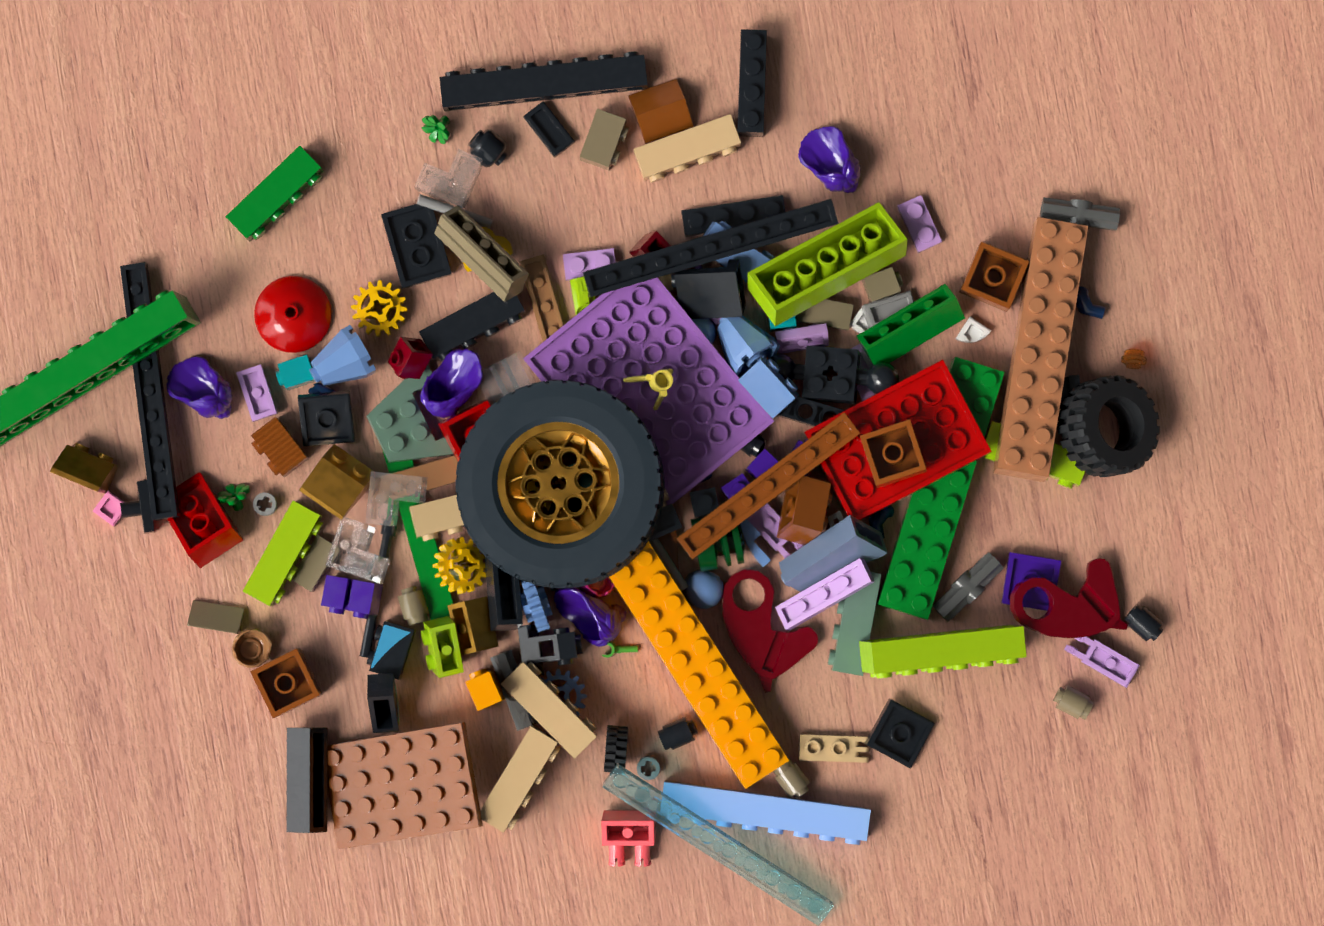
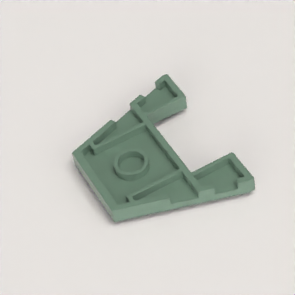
M428 364L420 379H404L366 416L389 463L453 454L445 437L435 441L412 394L421 390L427 376L432 374Z

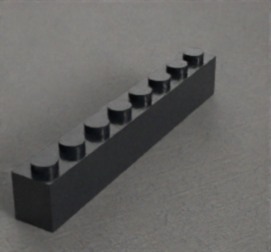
M626 52L623 54L624 57L613 58L612 54L598 56V60L588 61L587 57L572 59L573 62L562 63V60L548 61L547 65L537 66V63H525L521 65L522 68L511 69V66L506 65L498 66L496 71L486 72L485 68L470 70L471 74L460 75V71L446 72L445 76L439 77L442 107L444 111L645 90L648 89L644 55H639V52Z

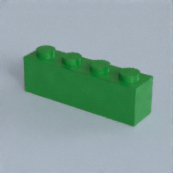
M298 146L225 217L249 242L252 239L256 241L267 231L265 227L271 221L275 223L285 214L284 209L290 203L294 205L303 197V190L309 185L313 187L321 180L322 176L320 174L323 172V169L301 146Z
M944 284L857 335V338L873 365L881 362L890 363L965 319V316L957 298L948 286Z

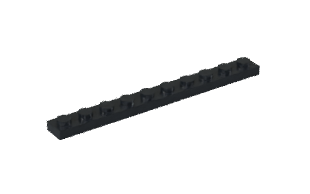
M827 199L590 269L582 273L589 297H593L839 223L832 199Z
M146 262L120 266L126 318L133 315L134 309L140 305H149L153 302L148 263ZM159 350L133 365L151 514L154 521L180 517Z

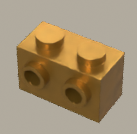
M487 596L448 605L450 618L455 622L461 656L499 647L496 632L490 629Z

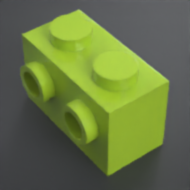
M449 616L423 622L425 630L421 631V637L424 646L428 645L429 655H426L428 669L432 670L438 678L463 673L464 669L455 622Z

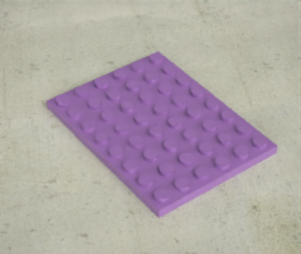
M658 278L600 295L523 358L541 381L570 380L587 383L609 392L633 410L648 429L659 451L664 470L665 489L669 496V500L666 501L667 505L674 504L774 422L763 407L738 381L739 377ZM664 369L673 370V384L667 389L668 394L664 397L658 410H654L653 407L659 392L652 390L649 382L625 383L623 381L626 377L652 375L654 372Z

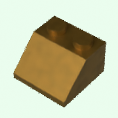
M75 443L74 447L66 445L50 472L94 491L106 494L118 469V465L112 463L114 458L100 452L98 457L89 454L90 448Z
M333 444L317 463L299 491L342 520L365 494L376 472L336 444Z

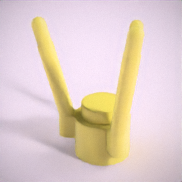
M664 369L656 371L652 375L626 377L623 381L625 383L649 382L651 389L659 392L653 407L654 410H658L664 397L668 394L667 389L673 384V370Z

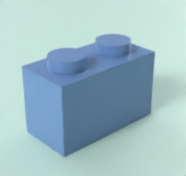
M763 357L738 381L772 418H775L799 396L796 392L798 388L791 379H784L779 373L780 367L771 358L767 360Z

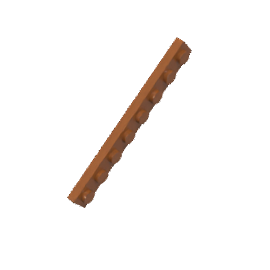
M845 413L841 414L677 538L678 542L693 560L853 440L860 432Z

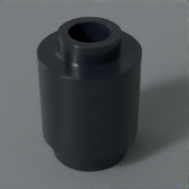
M1136 604L1124 618L1128 622L1127 626L1145 641L1149 639L1156 640L1164 630L1161 628L1163 622L1145 606L1141 607L1139 604Z
M686 717L664 725L663 729L658 731L665 750L670 748L674 750L695 741L694 735L698 734L694 721L692 719L688 721Z

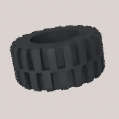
M1119 375L1101 377L1080 383L1078 387H1074L1069 392V397L1064 399L1062 403L1064 409L1059 411L1058 420H1061V426H1058V434L1062 435V441L1060 442L1062 448H1066L1068 451L1066 455L1070 461H1075V466L1081 471L1086 470L1088 475L1111 477L1131 473L1133 470L1143 467L1145 461H1149L1153 456L1151 450L1156 449L1159 441L1156 439V436L1160 434V426H1157L1159 415L1158 412L1154 411L1153 406L1155 403L1152 398L1146 396L1148 392L1142 386L1137 387L1138 383L1136 381ZM1103 405L1112 410L1118 421L1119 438L1114 449L1105 442L1099 430V414Z

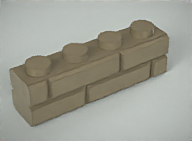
M457 205L440 216L439 225L436 227L434 234L483 280L497 296L506 302L523 290L524 282H526L529 273L460 206Z

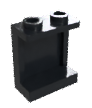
M729 259L727 267L685 269L672 273V287L677 289L675 300L691 319L743 317L746 299L739 259Z

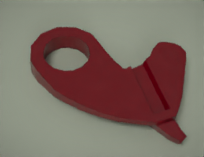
M1097 558L1087 563L1086 581L1076 597L1063 591L1046 578H1026L1016 584L1010 595V610L1015 620L1024 627L1041 635L1059 638H1080L1092 636L1110 628L1127 630V624L1120 619L1119 600L1109 562L1105 559ZM1033 587L1041 588L1049 599L1047 612L1038 619L1028 616L1023 609L1022 603L1026 592Z
M744 569L733 574L724 586L723 618L736 650L742 659L759 674L764 691L768 693L771 692L772 679L789 670L811 652L818 644V636L810 627L800 628L795 632L773 631L771 629V612L774 589L770 580L759 571ZM741 580H755L762 586L764 601L756 610L745 611L734 603L733 589Z

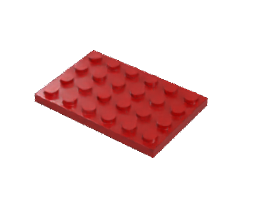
M944 360L925 368L804 432L807 438L810 439L843 413L847 415L860 432L853 440L821 463L847 515H851L860 521L992 452ZM910 419L927 472L877 488L860 436Z

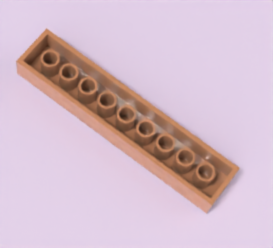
M1037 217L1033 223L1027 258L1029 263L1025 271L993 469L995 474L1045 482L1049 478L1088 226L1041 217Z

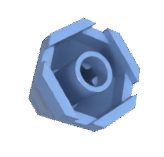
M744 316L727 317L719 320L720 324L717 332L726 363L740 378L763 357L770 358L777 354L780 345L776 339Z
M351 325L341 329L311 361L313 368L309 369L316 383L321 381L325 386L367 378L375 373L376 368L374 364L370 366L367 362L371 360V357L356 332L352 333L353 328Z

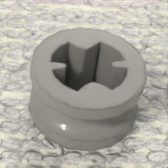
M260 493L253 500L254 510L262 516L272 515L277 509V500L270 493ZM269 497L272 507L266 508L265 512L261 511L262 506H258L259 501Z
M643 757L637 764V773L644 780H652L660 772V764L654 757ZM646 761H651V765L655 764L656 770H653L651 775H645L646 771H641V766H645Z

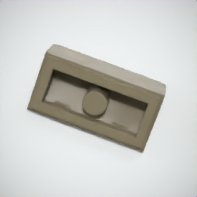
M317 535L307 555L297 567L298 571L293 581L313 592L340 548Z
M193 600L187 626L238 634L241 632L244 608Z

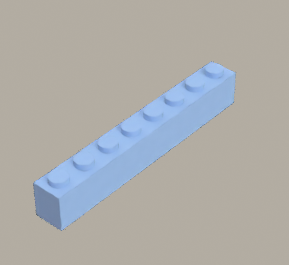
M664 781L660 813L665 814V819L680 820V816L691 817L690 822L706 824V819L715 820L716 825L722 827H732V823L742 824V829L757 831L759 826L768 828V833L783 834V830L794 831L793 836L809 838V833L820 835V840L835 841V837L845 838V843L860 845L861 840L867 841L871 810L861 807Z

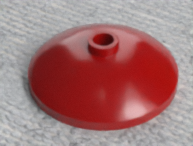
M286 276L271 282L264 288L257 299L254 318L257 330L266 343L282 352L300 353L315 347L326 336L331 324L332 310L327 295L315 282L300 276ZM290 308H294L296 311L293 317H288L286 314Z

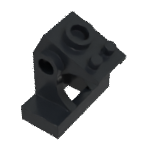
M535 624L523 625L518 628L522 662L525 661L527 664L530 662L534 663L542 672L539 676L544 675L543 662L558 660V665L573 664V658H578V654H583L581 634L576 635V632H570L569 627L554 629L553 635L539 636ZM553 640L554 656L543 657L541 641Z

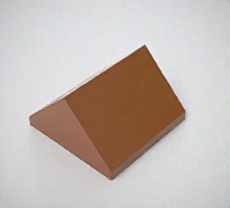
M677 79L628 95L645 144L694 127L685 97Z

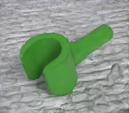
M609 642L607 645L611 646L612 652L609 655L605 654L602 656L610 658L617 653L638 652V646H616L614 643Z

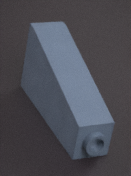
M849 515L779 562L782 572L781 579L786 586L802 592L859 558H863L868 563L887 554L882 533Z

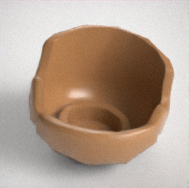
M256 628L245 629L235 637L232 644V655L242 666L247 668L259 667L270 657L271 640L265 632Z

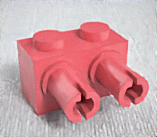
M604 810L601 820L602 846H609V865L615 867L617 858L618 867L624 866V846H635V866L641 867L642 858L644 860V867L650 866V846H654L656 838V810Z

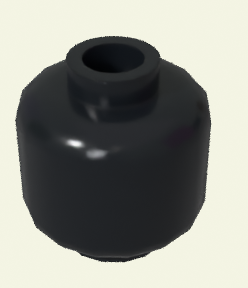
M491 129L479 130L468 144L471 147L470 155L486 168L494 163L499 166L507 156V153L504 152L507 146L506 141Z

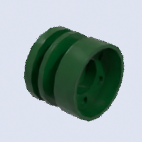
M706 516L690 519L691 526H694ZM741 524L698 555L701 572L717 569L718 556L724 557L727 566H732L730 554L733 553L736 555L738 564L744 563L745 543Z

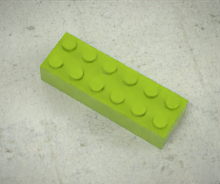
M880 202L751 270L748 272L747 289L774 326H777L906 256L908 239Z
M1002 625L859 641L862 672L870 673V677L877 678L892 677V672H896V675L902 674V676L918 674L917 669L927 673L942 672L944 666H946V669L953 670L968 669V664H971V666L988 667L994 666L993 661L1003 664L1019 663L1018 658L1027 657L1024 626Z

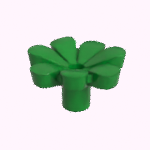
M435 115L423 117L422 121L425 125L421 128L425 133H431L429 140L433 143L439 140L441 144H446L450 137V132L446 129L450 124V119L447 116H442L438 119Z
M244 483L237 485L236 488L233 484L225 486L227 492L221 491L218 493L217 499L219 502L232 505L235 511L242 510L244 508L242 500L247 498L246 494L250 492V486Z

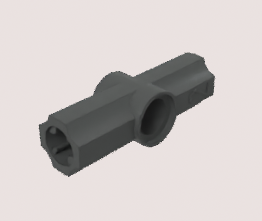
M1043 197L1040 217L1086 225L1088 229L1092 227L1116 231L1119 224L1120 208L1093 205V202L1071 199L1066 201Z
M988 552L969 571L966 570L951 585L952 588L933 605L934 609L949 622L967 603H972L986 589L985 586L1004 567Z
M512 650L491 657V662L517 731L537 724L538 721L515 698L509 696L507 690L501 685L518 667Z

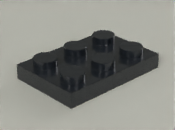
M414 204L381 214L402 289L452 275L443 241L434 234L438 224L433 209Z

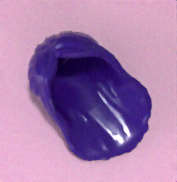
M833 126L822 127L814 131L811 130L800 143L801 147L798 153L800 163L810 169L824 183L826 189L833 192L844 191L845 193H854L858 187L861 166L859 160L855 158L852 150L846 143L842 132Z
M468 349L451 351L445 357L442 364L430 376H427L420 399L432 415L440 418L454 416L459 407L480 386L483 379V371L478 353Z
M195 356L186 358L184 361L174 365L167 376L168 382L166 384L167 392L171 397L184 402L198 411L199 415L206 418L215 416L223 419L230 416L233 395L229 382L225 381L206 359Z
M564 588L555 591L554 602L559 613L576 626L587 642L603 647L618 636L621 631L622 622L626 619V611L622 606L618 604L609 605L603 600L577 588Z

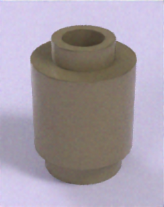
M416 586L401 590L402 595L398 596V601L403 618L407 620L408 626L427 621L429 611L423 590L417 591Z
M1066 685L1065 688L1060 687L1053 701L1057 702L1055 708L1076 719L1080 717L1084 720L1089 715L1094 701L1089 699L1090 696L1069 685Z
M789 759L788 762L773 771L776 775L775 779L789 798L794 795L797 799L809 790L807 785L810 781L796 762L792 763Z

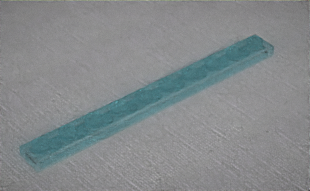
M618 763L603 782L602 787L814 924L819 926L833 908L831 900Z

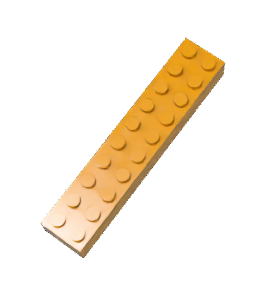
M648 541L635 559L614 575L609 576V578L738 780L746 789L788 762L789 759Z

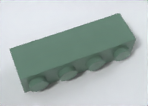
M871 572L874 583L838 603L837 614H841L840 623L834 624L832 639L836 640L835 650L830 649L828 665H832L831 671L863 676L859 641L870 640L881 578L880 573Z

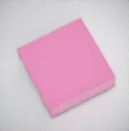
M107 491L93 512L115 527L122 518L120 503L124 501L112 492Z

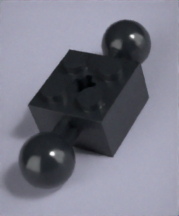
M807 345L805 365L795 364L789 356L784 354H775L770 357L780 367L779 373L784 379L789 378L792 381L794 379L803 380L802 397L812 401L856 404L857 385H867L873 393L878 394L899 383L898 371L889 363H877L869 370L859 369L861 354L857 349ZM830 369L838 373L837 376L832 378V381H829L828 377L825 376L826 372H829Z

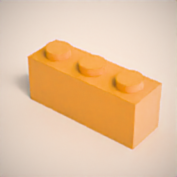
M484 668L469 674L471 680L465 683L477 711L505 700L494 671L487 672V669Z

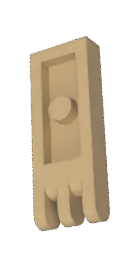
M800 734L799 761L869 763V757H859V752H869V747H859V742L865 743L868 737Z

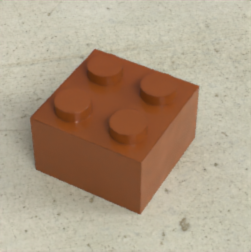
M981 242L977 247L959 293L1007 312L1011 307L1029 261Z
M910 419L860 436L877 488L927 472Z
M803 476L785 490L777 538L806 545L825 531L828 523V517H825L826 508L830 506L832 501V493H830L831 483Z
M296 648L250 671L272 718H277L323 695L300 648Z

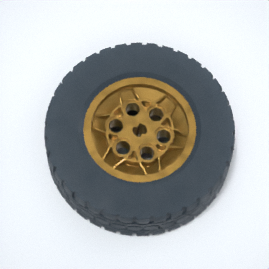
M570 380L541 381L532 383L529 386H523L512 393L506 394L499 401L492 404L476 421L475 426L466 437V442L462 446L459 455L460 459L457 463V477L455 480L456 499L463 524L472 541L484 556L498 568L517 579L538 586L550 588L581 587L614 575L635 559L646 546L658 524L663 507L665 490L664 470L653 437L641 419L620 399L603 389L587 383ZM567 453H575L577 456L576 464L571 467L565 466L563 462L564 456ZM542 456H548L551 459L549 468L541 470L537 466V461ZM583 474H590L592 476L593 483L590 487L582 488L580 486L579 478ZM557 479L566 480V487L563 490L554 488V483ZM531 480H538L540 483V490L535 494H529L527 491V484ZM573 498H579L582 501V508L578 512H571L568 508L569 501ZM547 501H553L556 504V510L552 515H545L542 511V507Z

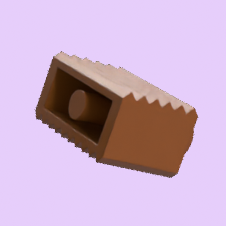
M276 416L251 435L255 440L251 443L259 455L265 453L270 460L267 465L276 476L280 473L283 477H286L309 459Z

